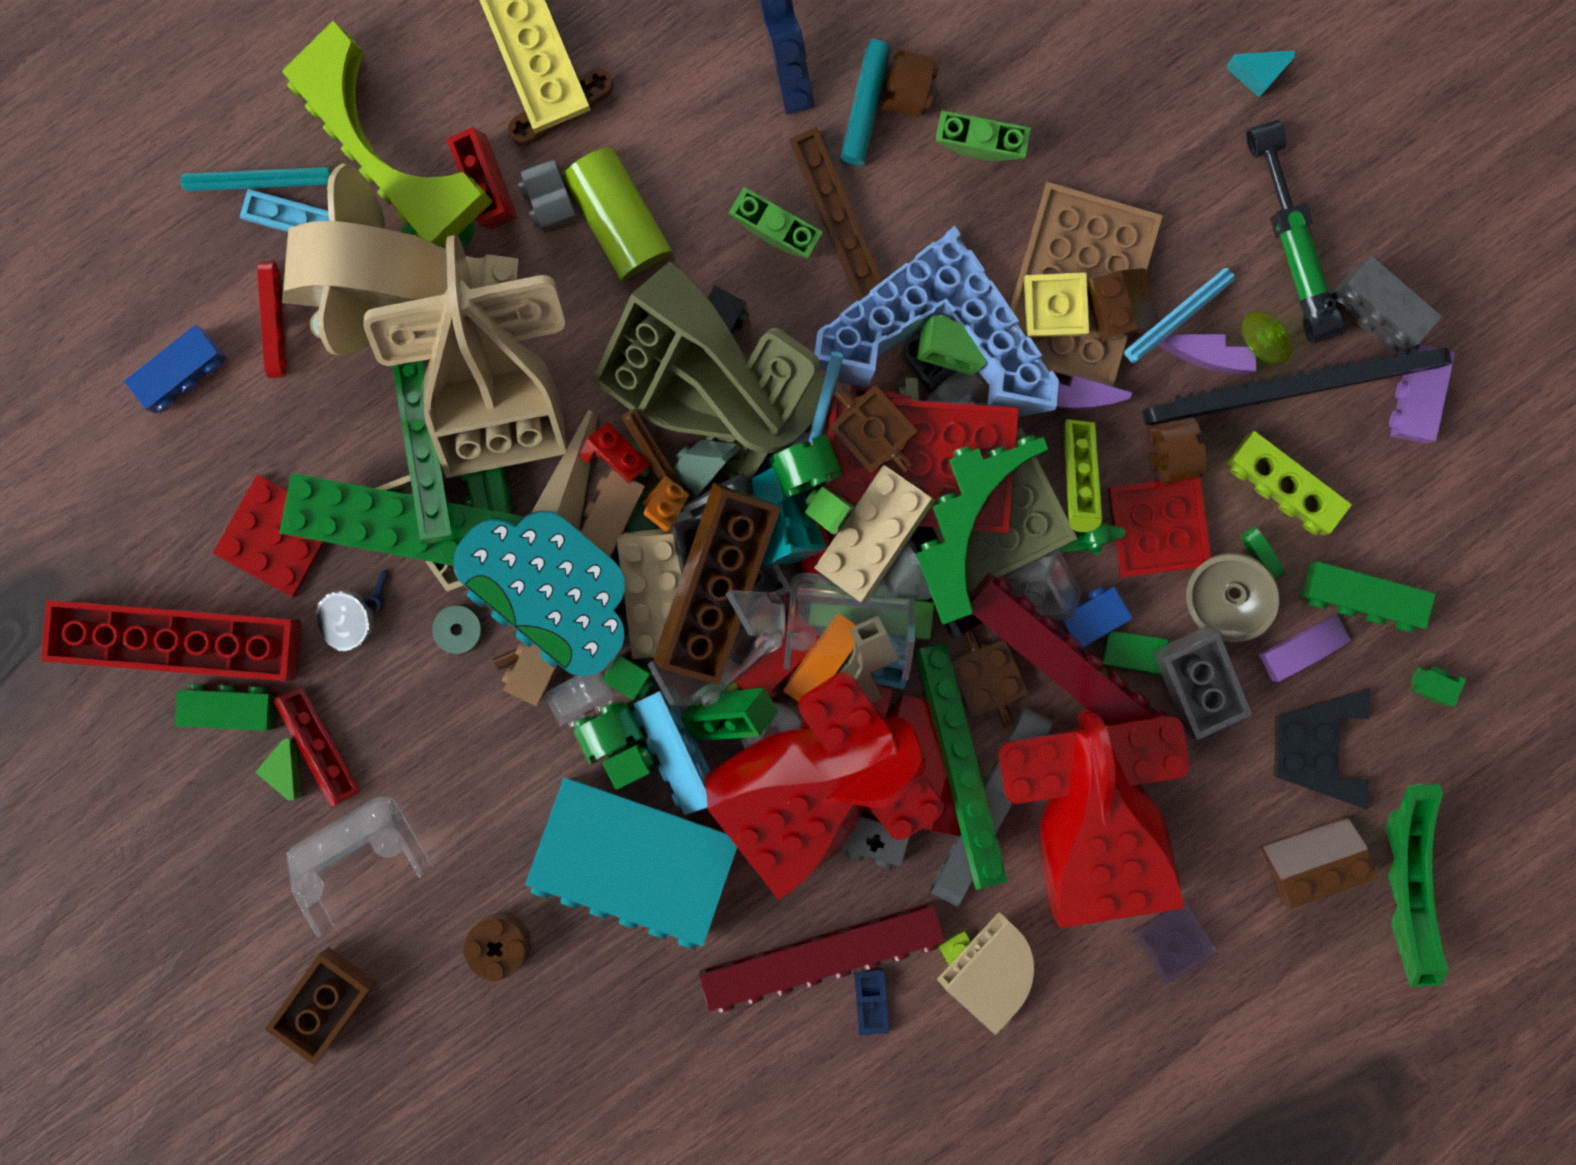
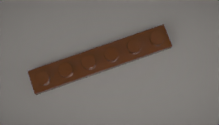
M816 127L790 138L789 143L854 295L860 301L883 280Z

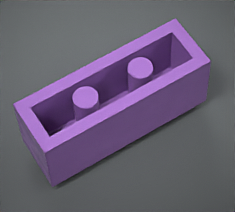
M1421 344L1415 346L1419 353L1439 349ZM1450 351L1451 365L1403 375V379L1398 383L1395 397L1398 399L1397 407L1389 419V427L1392 428L1390 437L1422 444L1436 441L1455 352Z

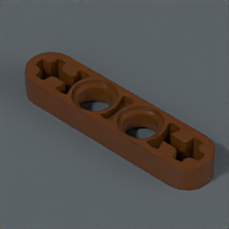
M602 68L593 69L578 78L580 85H586L587 90H589L592 96L587 99L589 107L607 98L613 90L611 76ZM595 78H599L601 81L606 79L604 81V89L600 90L598 87H594L589 90L595 85L593 81ZM524 111L510 121L508 132L516 144L527 146L569 120L538 133H535L531 126L527 129L528 135L523 137L521 134H515L519 132L517 128L519 125L522 124L525 128L531 125L527 113Z

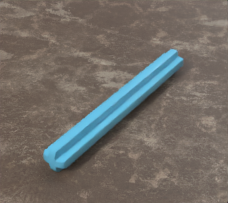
M1228 268L1222 269L1125 350V356L1132 363L1139 361L1235 281V275Z

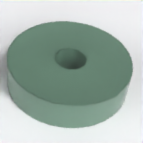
M450 606L443 609L436 616L432 626L433 638L436 644L442 650L452 654L466 653L475 648L483 632L479 616L472 609L465 606ZM456 624L462 626V633L458 636L453 633V627Z

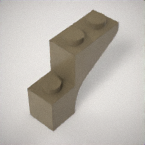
M878 615L850 628L854 639L853 653L850 659L837 672L850 673L872 703L882 699L871 676V672L899 660Z

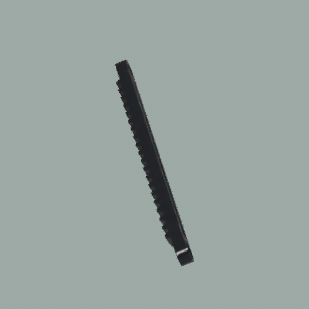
M1414 347L1406 353L1403 350H1399L1393 356L1390 352L1386 353L1382 358L1374 355L1369 361L1364 357L1356 364L1353 360H1349L1344 366L1339 362L1331 369L1328 365H1325L1319 372L1316 368H1311L1307 375L1303 370H1300L1295 377L1291 373H1287L1283 379L1275 375L1270 382L1265 377L1260 380L1258 385L1254 380H1250L1246 388L1240 382L1237 383L1234 390L1229 385H1225L1222 392L1215 387L1210 392V395L1205 390H1201L1198 397H1195L1190 392L1185 400L1180 395H1176L1174 402L1143 409L1142 414L1145 426H1151L1438 369L1451 365L1452 360L1449 348L1419 353Z

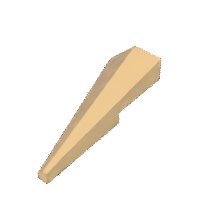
M588 410L567 448V454L563 455L531 513L551 511L562 516L576 529H580L591 461L587 464L579 454L586 439L596 431L599 415Z

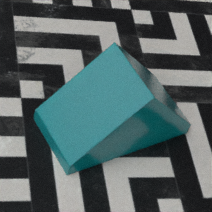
M1295 50L1234 54L1227 63V70L1260 97L1294 59Z

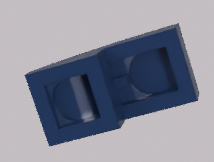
M885 970L854 972L859 1035L890 1033Z

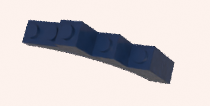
M758 0L786 115L814 108L815 104L806 63L807 56L802 30L795 16L792 0Z

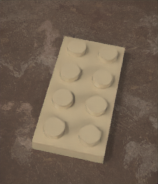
M883 465L815 566V569L860 603L866 604L936 500L889 467Z

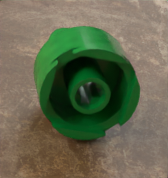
M827 434L812 438V443L796 444L769 458L786 498L806 493L817 488V485L842 477L841 467Z
M614 702L600 709L602 715L598 717L596 715L593 717L587 716L573 723L575 727L573 733L589 765L599 762L598 759L603 756L608 758L637 743L636 740L644 738L628 704L624 705L623 702Z

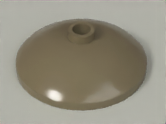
M1224 553L1207 559L1197 567L1188 582L1186 602L1191 617L1200 628L1205 626L1212 628L1220 633L1223 641L1243 642L1261 635L1271 626L1279 610L1280 592L1274 576L1261 562L1243 554ZM1236 587L1240 589L1241 595H1234L1231 588Z

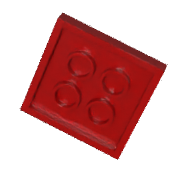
M256 474L213 554L283 593L295 597L325 542L280 534L288 490Z
M1200 477L1164 485L1160 481L1108 488L1112 523L1125 530V536L1115 541L1120 578L1197 568L1204 561L1211 558Z

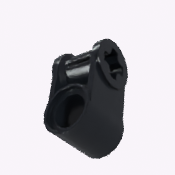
M919 335L912 336L902 346L901 357L913 370L921 383L930 392L935 393L937 386L949 375L953 376L956 374V371L910 356L908 346L912 343L919 344L920 341ZM940 369V372L932 378L931 375Z

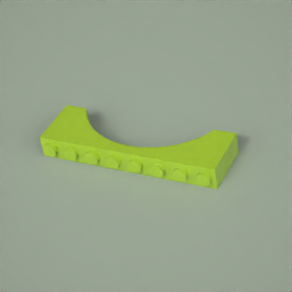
M332 21L282 70L289 80L287 86L299 98L301 96L307 101L304 105L315 118L321 117L325 122L322 126L323 129L334 140L339 139L342 142L341 150L353 162L355 160L358 161L362 166L359 169L360 173L370 183L375 182L380 189L377 193L389 205L392 203L398 209L395 213L406 226L412 225L417 231L414 236L445 248L448 236L459 235L493 201L476 181L464 172L443 177H418L392 169L377 155L364 134L357 112L356 82L364 51L345 29Z

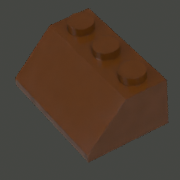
M1347 816L1261 846L1280 901L1291 909L1378 879L1368 848Z

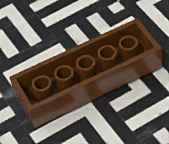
M713 483L653 658L661 669L720 684L781 507L770 500Z

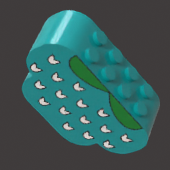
M536 511L525 516L516 526L503 519L484 520L474 526L457 546L454 553L453 566L457 578L469 590L466 595L480 607L484 603L493 610L491 616L504 627L508 624L512 625L517 630L515 636L530 648L532 644L536 645L541 650L539 652L541 654L540 657L553 668L558 664L571 674L590 676L605 669L619 653L624 641V628L614 609L618 606L624 595L625 580L620 567L606 553L559 514L551 511Z

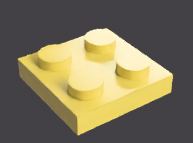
M1086 273L1024 276L1026 337L1083 336L1089 334Z

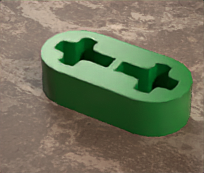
M1253 526L1240 534V539L1249 555L1268 568L1275 580L1285 574L1279 559L1256 527Z

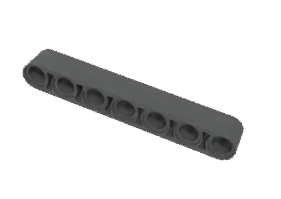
M1025 706L1005 742L1047 735L1053 721ZM998 757L983 784L996 834L1012 804L1003 792ZM961 830L959 835L956 836L929 893L956 907L963 900L973 880Z

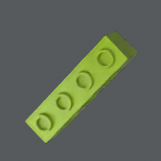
M1256 431L1248 433L1225 462L1232 467L1230 472L1243 481L1249 480L1255 485L1254 490L1266 499L1270 497L1280 504L1278 508L1290 517H1294V515L1304 522L1302 526L1313 535L1330 534L1352 506L1351 503ZM1258 460H1263L1268 466V472L1265 476L1261 475L1256 469ZM1283 478L1288 479L1292 484V490L1289 494L1281 489ZM1308 496L1312 497L1316 502V508L1313 512L1308 511L1305 507V500Z

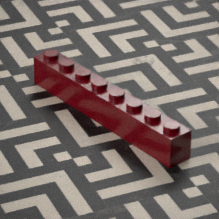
M989 572L969 594L974 616L1084 707L1099 715L1106 725L1169 716L1161 709L1158 711L1153 709L1149 705L1151 702L1143 693L1138 690L1134 693L1129 689L1127 681L1119 673L1114 671L1111 674L1105 669V663L1096 654L1091 653L1089 655L1081 649L1082 644L1076 637L1070 633L1067 636L1058 629V623L1047 614L1044 616L1039 614L1035 610V604L1025 595L1019 597L1012 591V585L1004 577L999 575L996 578Z
M930 902L700 970L699 979L708 1010H717V1013H723L734 1009V1004L746 1001V1004H754L764 999L763 995L775 992L776 996L792 992L793 987L804 984L805 987L818 985L823 982L822 978L833 975L836 979L848 976L852 973L851 969L862 966L864 970L873 969L881 965L880 961L892 958L893 961L903 960L910 957L909 952L921 949L923 953L938 949L939 944L945 941L935 907Z

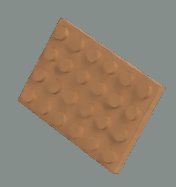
M1046 182L1010 304L1011 310L1019 320L1017 324L1026 336L1025 275L1086 273L1088 283L1091 278L1120 270L1145 268L1147 272L1163 215ZM1087 292L1088 335L1033 337L1031 339L1042 354L1041 360L1049 372L1053 371L1054 374L1067 378L1075 375L1113 387L1127 337L1101 343Z

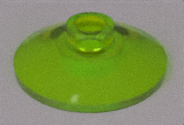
M1252 311L1243 318L1241 323L1243 338L1257 357L1275 365L1282 364L1289 359L1292 352L1291 340L1284 327L1274 317L1265 312Z

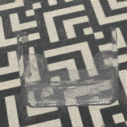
M800 573L792 578L783 669H790L792 649L804 651L815 646L817 636L822 635L835 614H841L855 625L878 615L898 659L902 660V680H909L915 644L914 590L910 585L903 582L881 580L866 604H863L822 574Z
M733 590L726 593L727 598L741 620V624L719 685L663 670L655 661H651L648 664L670 706L703 704L707 707L713 705L720 699L721 693L767 653L773 652L782 646V640L785 638V603L779 593Z
M383 795L371 799L289 849L287 865L292 895L317 938L335 927L320 901L324 893V884L318 872L370 842L374 851L381 857H394L404 851L418 877L423 876L434 868L397 803L391 797Z

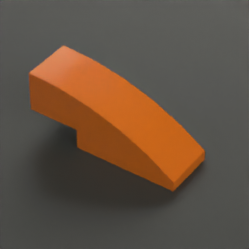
M835 614L820 638L814 642L784 687L783 692L799 702L804 694L835 675L854 648V639L850 628L856 625L841 614Z

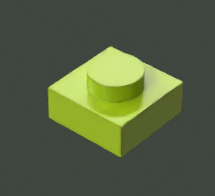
M963 929L945 939V942L939 944V948L948 965H950L971 941Z

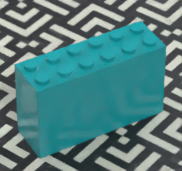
M563 778L525 885L532 887L530 893L548 898L553 894L561 897L560 903L576 909L580 905L590 907L589 913L604 919H607L609 915L619 917V924L632 929H636L638 925L650 928L648 934L666 940L667 935L679 938L677 944L695 950L697 945L702 947L704 945L737 846L724 832L586 784Z

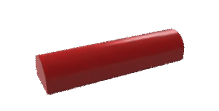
M303 686L274 699L273 703L331 808L361 792Z

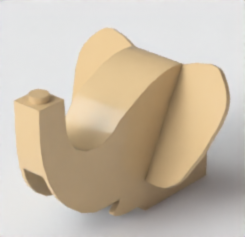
M340 164L335 167L328 179L329 221L308 222L288 229L282 303L319 307L317 325L326 350L334 355H348L357 353L370 345L364 330V315L368 310L443 295L448 288L446 249L422 238L385 229L383 211L369 184L351 164ZM485 255L483 258L466 256L472 289L517 280L518 258Z

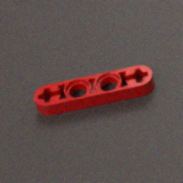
M276 261L259 262L257 265L264 369L269 379L283 378L286 376L287 365L280 272Z

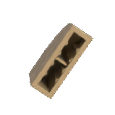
M998 912L937 980L948 993L996 1035L1001 1029L1009 1025L1012 1017L1021 1008L1030 992L1034 978L1033 955L1027 940L1021 932Z

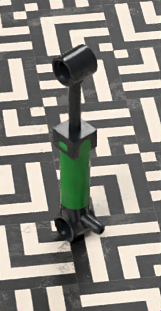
M1279 120L1248 128L1246 131L1248 149L1254 158L1265 156L1281 207L1280 211H1277L1270 217L1275 237H1280L1304 315L1303 328L1305 335L1311 344L1342 336L1344 334L1343 319L1336 308V301L1331 298L1310 229L1313 221L1308 205L1304 203L1293 207L1277 152L1286 148L1287 141L1284 127Z

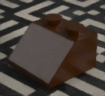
M1145 268L1108 273L1091 278L1087 283V292L1101 343L1149 331L1160 322Z

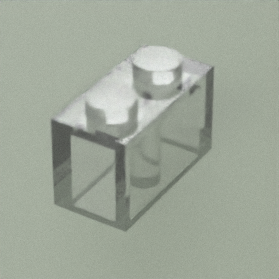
M603 670L590 676L577 675L543 694L560 726L568 723L571 728L574 726L573 723L585 717L584 714L595 709L596 713H599L600 709L612 704L610 699L617 695L611 686L602 681L605 676Z

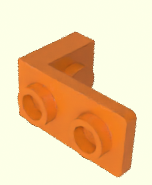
M665 476L645 496L642 502L646 506L644 515L665 532H668L671 529V525L675 523L689 494L681 486Z

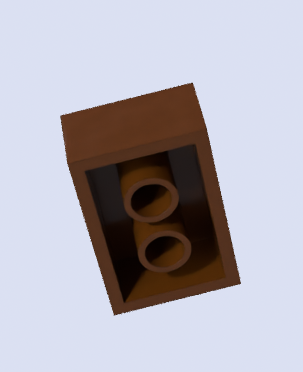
M328 947L318 954L265 1030L315 1066L327 1054L377 982Z

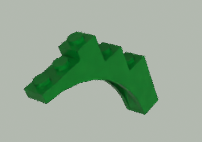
M1036 435L1028 436L1017 441L1019 447L1008 451L1006 446L988 452L989 458L983 460L979 448L973 450L971 445L954 451L955 457L949 459L962 495L956 497L955 492L937 498L939 504L932 507L945 543L940 544L939 539L922 544V551L916 553L942 625L973 614L967 591L965 564L968 542L976 518L989 495L1006 476L1026 461L1048 451L1044 437L1037 439Z
M1420 783L1408 786L1400 808L1396 811H1391L1385 826L1394 857L1388 878L1397 905L1390 923L1410 988L1441 986L1448 972L1437 925L1432 876L1434 829L1438 809L1443 797L1440 784L1426 785Z

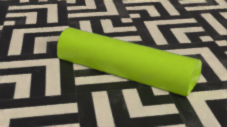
M1065 419L1063 432L1069 526L1078 532H1089L1097 529L1102 522L1095 422Z

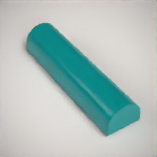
M872 38L865 49L840 156L841 163L853 166L865 165L892 49L888 43Z

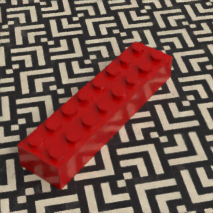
M46 600L41 661L292 681L296 680L301 620Z

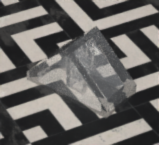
M907 542L883 577V580L893 598L929 599L932 595L921 564Z

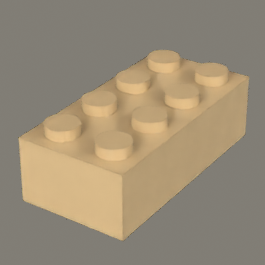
M663 529L624 532L617 538L620 569L625 580L624 599L632 659L654 657L682 576L672 529L668 532H665Z

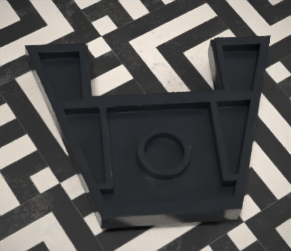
M1365 688L1275 716L1274 777L1368 810V779L1338 778L1339 718L1369 719L1370 689Z

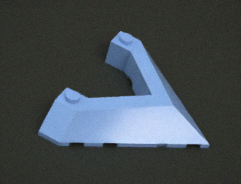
M955 226L948 230L945 236L937 242L931 243L918 253L910 263H905L879 283L862 300H857L844 310L836 320L829 325L826 324L817 332L814 354L819 359L820 368L826 372L831 352H840L844 356L837 382L868 388L875 372L877 357L921 331L922 325L933 315H945L950 317L952 321L963 324L986 359L985 366L978 372L989 384L987 406L1019 408L1018 417L1052 411L1057 406L1058 378L1053 371L1049 372L1041 360L1042 354L1032 339L1024 335L1017 324L1019 320L992 280L989 281L984 273V268L972 250H967L960 239L961 234Z

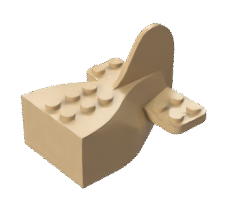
M458 235L448 236L446 240L448 288L443 295L373 308L365 313L364 330L376 360L382 365L393 366L430 359L424 376L425 421L446 478L567 454L563 407L549 369L537 354L518 343L519 341L554 334L564 328V311L554 279L550 276L539 275L472 289L469 268L462 243Z

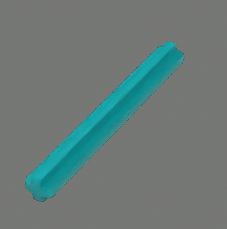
M327 167L183 173L181 175V186L186 191L328 185L331 170Z

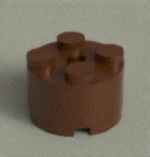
M897 48L893 59L897 60L896 67L889 68L883 94V101L886 102L883 104L882 109L918 118L920 115L923 116L925 110L931 106L933 91L929 90L932 79L937 77L940 61L934 60L933 56Z
M1193 417L1147 427L1148 439L1153 446V453H1149L1150 466L1153 471L1158 470L1159 480L1162 485L1202 477V474L1206 473L1207 459L1204 443L1199 444L1196 434H1200L1201 431Z
M492 914L486 916L470 930L466 937L463 954L468 966L475 974L490 981H498L513 975L529 955V931L525 924L514 915ZM499 941L503 946L500 950L496 951L493 946Z

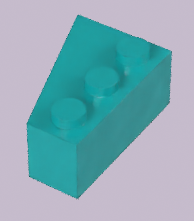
M773 467L751 479L754 496L770 500L781 507L763 558L764 566L801 562L827 549L818 523L805 513L809 507L805 504L808 498L807 492L786 498Z

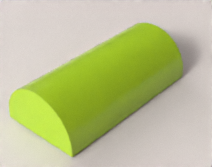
M606 147L591 152L577 160L563 173L562 179L621 283L674 254L614 148Z

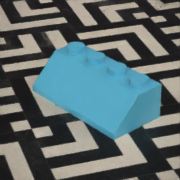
M672 686L634 703L633 705L636 710H633V715L637 724L640 727L644 726L648 735L646 738L647 746L653 755L657 754L661 763L659 765L660 774L665 782L669 781L674 791L671 795L677 809H682L684 815L708 807L704 775L711 772L698 742L694 741L680 719L684 712Z

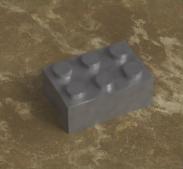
M1373 256L1352 268L1330 294L1336 301L1338 309L1353 315L1357 319L1359 327L1368 333L1372 332L1380 339V344L1389 352L1397 353L1399 350L1405 351L1418 345L1442 318L1438 312Z
M1205 626L1152 651L1176 712L1183 724L1184 731L1195 740L1204 738L1252 715L1219 632Z

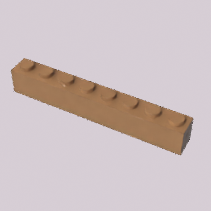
M611 470L609 475L604 473L596 490L600 491L596 502H589L583 514V517L587 519L582 530L578 528L577 530L611 558L617 546V538L623 534L646 487L635 481L627 483L613 470ZM520 642L515 652L520 657L515 667L509 665L502 678V682L506 683L503 691L537 706L558 664L553 668L540 657L541 654L539 652L541 650L536 645L532 644L529 648L523 642Z

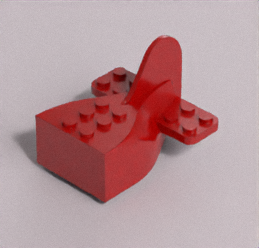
M839 672L800 698L798 702L799 712L811 729L789 730L765 737L704 775L708 811L778 900L793 891L846 842L855 829L865 807L871 809L888 834L896 840H904L937 820L944 812V805L940 796L923 774L926 759L914 728L907 720L902 718L884 720L855 678L847 672Z
M1090 710L1079 711L1077 728H1074L1072 731L1004 742L999 747L998 760L1005 797L1014 804L1048 799L1039 826V850L1049 913L1060 928L1185 908L1166 823L1158 807L1140 785L1177 779L1187 774L1189 770L1184 727L1179 719L1173 716H1162L1105 725L1099 715Z

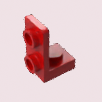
M609 422L605 423L586 439L579 454L587 464L595 457L598 459L603 458L627 483H631L650 465Z

